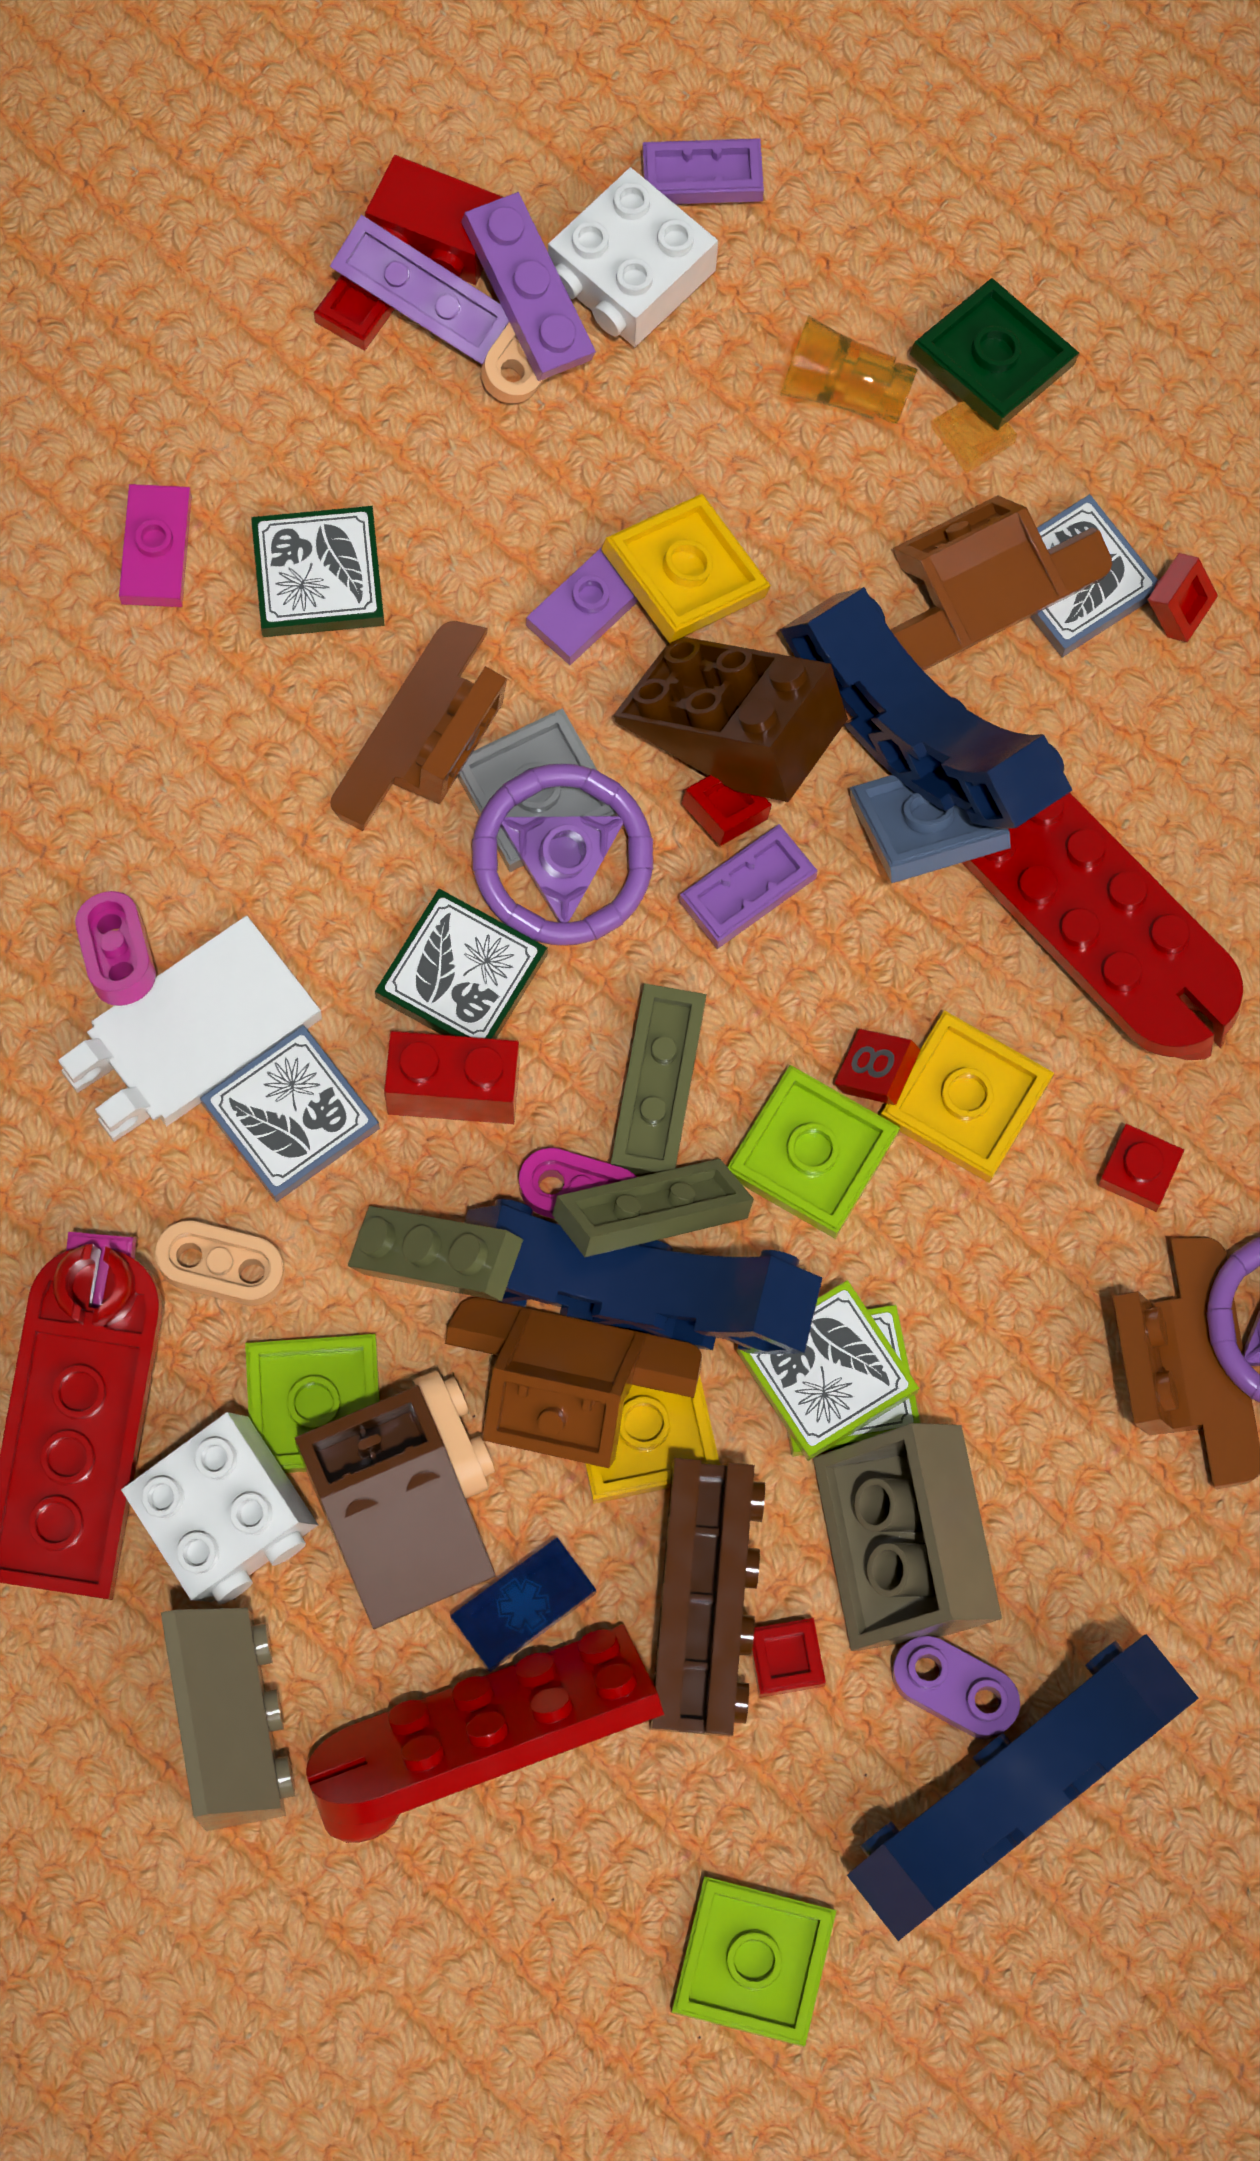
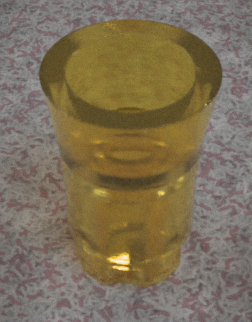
M809 315L793 355L780 396L821 403L871 420L874 419L876 414L877 417L887 422L898 424L918 369L902 363H895V356L851 339Z

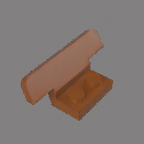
M997 495L893 548L901 570L924 580L935 607L890 630L907 653L924 671L1103 580L1112 567V558L1100 530L1094 527L1047 550L1027 507Z
M450 621L443 624L436 631L332 795L331 808L340 820L363 831L392 784L441 804L503 704L507 678L485 666L475 683L461 678L462 673L486 637L488 628L459 621Z
M1171 1238L1181 1298L1151 1303L1139 1291L1113 1296L1133 1421L1137 1427L1149 1436L1203 1429L1213 1487L1218 1490L1247 1484L1260 1475V1442L1252 1399L1233 1383L1220 1365L1210 1344L1206 1316L1209 1295L1214 1280L1227 1261L1226 1251L1221 1243L1212 1238ZM1233 1298L1231 1309L1234 1319L1236 1343L1242 1353L1243 1346Z
M470 1298L460 1304L447 1326L445 1340L447 1345L498 1355L492 1370L483 1441L610 1468L615 1461L624 1400L631 1386L636 1385L694 1398L702 1362L701 1351L698 1347L688 1342L483 1298Z

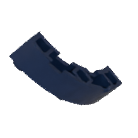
M865 587L835 594L780 629L795 657L830 663L832 665L844 708L852 717V719L844 724L849 732L892 775L940 809L947 811L956 805L966 810L972 823L993 828H1017L1072 791L1064 774L1062 757L1048 743L1044 734L1029 735L1000 728L967 710L958 699L951 698L918 666L885 623V616L881 607L869 596Z
M498 1199L494 1206L469 1209L467 1211L464 1223L507 1230L523 1239L502 1303L526 1307L527 1300L532 1299L561 1307L559 1315L688 1342L698 1347V1349L713 1350L715 1339L722 1338L738 1344L737 1349L751 1354L805 1353L822 1277L799 1268L800 1260L791 1254L776 1250H763L759 1257L698 1255L674 1252L670 1245L655 1240L584 1257L560 1225L532 1216L533 1209L526 1204L508 1199Z
M1147 1634L1125 1650L1115 1640L1085 1665L1093 1676L1011 1743L1004 1733L999 1735L973 1757V1760L980 1768L901 1831L891 1821L860 1846L867 1855V1858L847 1876L897 1941L901 1940L951 1900L967 1885L987 1871L1199 1699Z

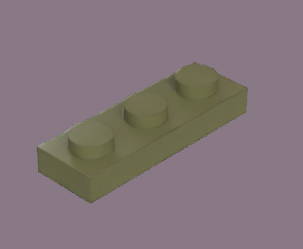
M644 983L611 1165L627 1169L638 1176L676 1169L707 994Z
M715 1159L558 1195L552 1216L583 1256L589 1257L747 1219L754 1199L721 1159Z
M369 1206L348 1267L368 1276L502 1302L523 1239L507 1230Z

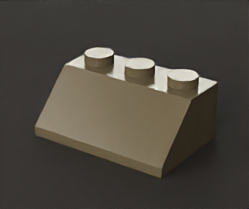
M910 1423L813 1458L851 1651H862L906 1643L921 1636L940 1637L951 1635L1002 1619L962 1425Z
M248 1608L185 1609L161 1612L194 1818L205 1831H212L286 1816L283 1798L294 1797L295 1789L289 1757L276 1758L272 1732L283 1730L284 1725L277 1689L265 1691L261 1665L273 1663L266 1623L254 1626L253 1617Z

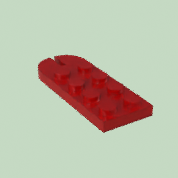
M1070 792L1019 827L1008 828L1011 848L962 862L1140 1047L1161 1056L1176 1057L1184 1060H1205L1211 1056L1213 1041L1220 1049L1224 1045L1227 1033L1239 1016L1243 997V980L1236 962ZM1191 1010L1200 1012L1203 1015H1205L1211 1022L1213 1031H1211Z
M87 1244L65 1251L51 1259L37 1274L29 1292L0 1452V1583L113 1600L130 1504L121 1489L134 1481L162 1320V1299L154 1278L146 1268L132 1257L105 1246L103 1261L109 1265L103 1302L99 1308L91 1307L101 1250L93 1244Z
M624 1624L608 1630L592 1631L583 1636L579 1641L547 1653L530 1654L522 1658L517 1664L485 1676L466 1678L458 1682L454 1687L426 1698L401 1702L388 1712L348 1726L327 1738L317 1747L307 1763L306 1776L327 1833L346 1843H360L372 1840L387 1832L395 1824L401 1813L664 1715L658 1692Z

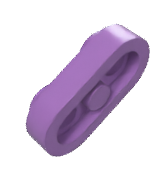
M921 1636L907 1642L895 1657L892 1666V1679L898 1693L908 1702L968 1735L981 1739L994 1738L1004 1733L1016 1720L1020 1709V1696L1013 1681L1004 1673L936 1637ZM922 1658L934 1660L939 1667L938 1678L932 1681L921 1679L915 1670L916 1662ZM982 1690L994 1693L999 1703L997 1711L993 1713L980 1711L975 1704L976 1693Z

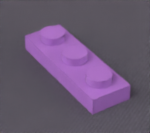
M519 192L465 212L461 223L537 380L541 381L591 361L596 351Z
M363 215L359 217L330 265L333 270L481 365L488 351L509 323L500 303Z

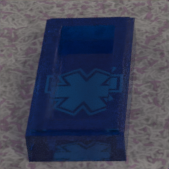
M555 1538L450 1615V1619L490 1673L596 1594V1589L560 1540Z

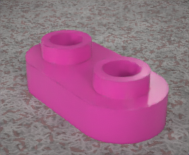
M108 891L92 896L80 907L75 919L88 978L97 996L103 1002L115 1006L132 1004L143 998L151 990L156 977L142 918L134 901L124 893Z
M544 1148L531 1154L523 1163L519 1174V1189L524 1203L531 1207L535 1213L555 1219L552 1214L558 1195L637 1178V1176L627 1169L558 1148ZM555 1177L564 1186L557 1194L550 1195L544 1193L539 1185L545 1178Z

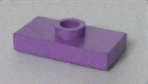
M760 138L643 142V177L674 204L763 201L764 187Z
M600 548L526 617V626L566 663L571 665L628 612L638 600Z
M778 824L681 893L679 902L718 949L815 880L818 871L781 825Z

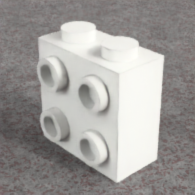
M631 167L548 243V254L570 299L576 297L592 311L596 322L604 331L612 336L621 335L634 347L647 337L716 271L718 240Z
M226 1412L121 1489L187 1595L193 1601L213 1602L216 1600L218 1604H224L233 1600L253 1584L249 1575L268 1561H270L272 1566H275L296 1555L306 1545L302 1537L318 1526V1523L249 1417Z

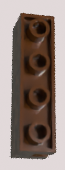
M674 1458L672 1463L654 1686L658 1692L664 1715L651 1719L650 1730L730 1737L733 1736L734 1723L746 1724L749 1704V1683L737 1682L739 1656L752 1655L755 1616L743 1615L745 1588L757 1589L760 1564V1549L748 1548L750 1521L762 1522L765 1501V1482L753 1481L755 1465L727 1463V1465L703 1464L701 1460Z

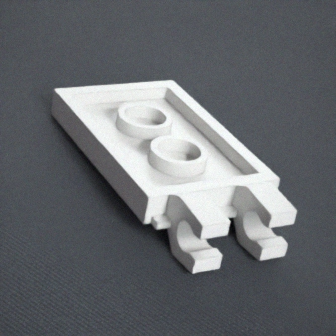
M246 915L155 977L153 987L143 998L128 1005H114L92 1020L93 1028L87 1031L91 1040L83 1041L58 1061L63 1068L61 1070L62 1074L77 1093L108 1074L112 1069L117 1072L126 1084L127 1089L120 1090L95 1109L100 1117L98 1118L99 1123L113 1142H115L150 1117L153 1121L160 1117L167 1127L199 1105L202 1096L303 1025L306 1029L310 1028L322 1019L319 1007Z

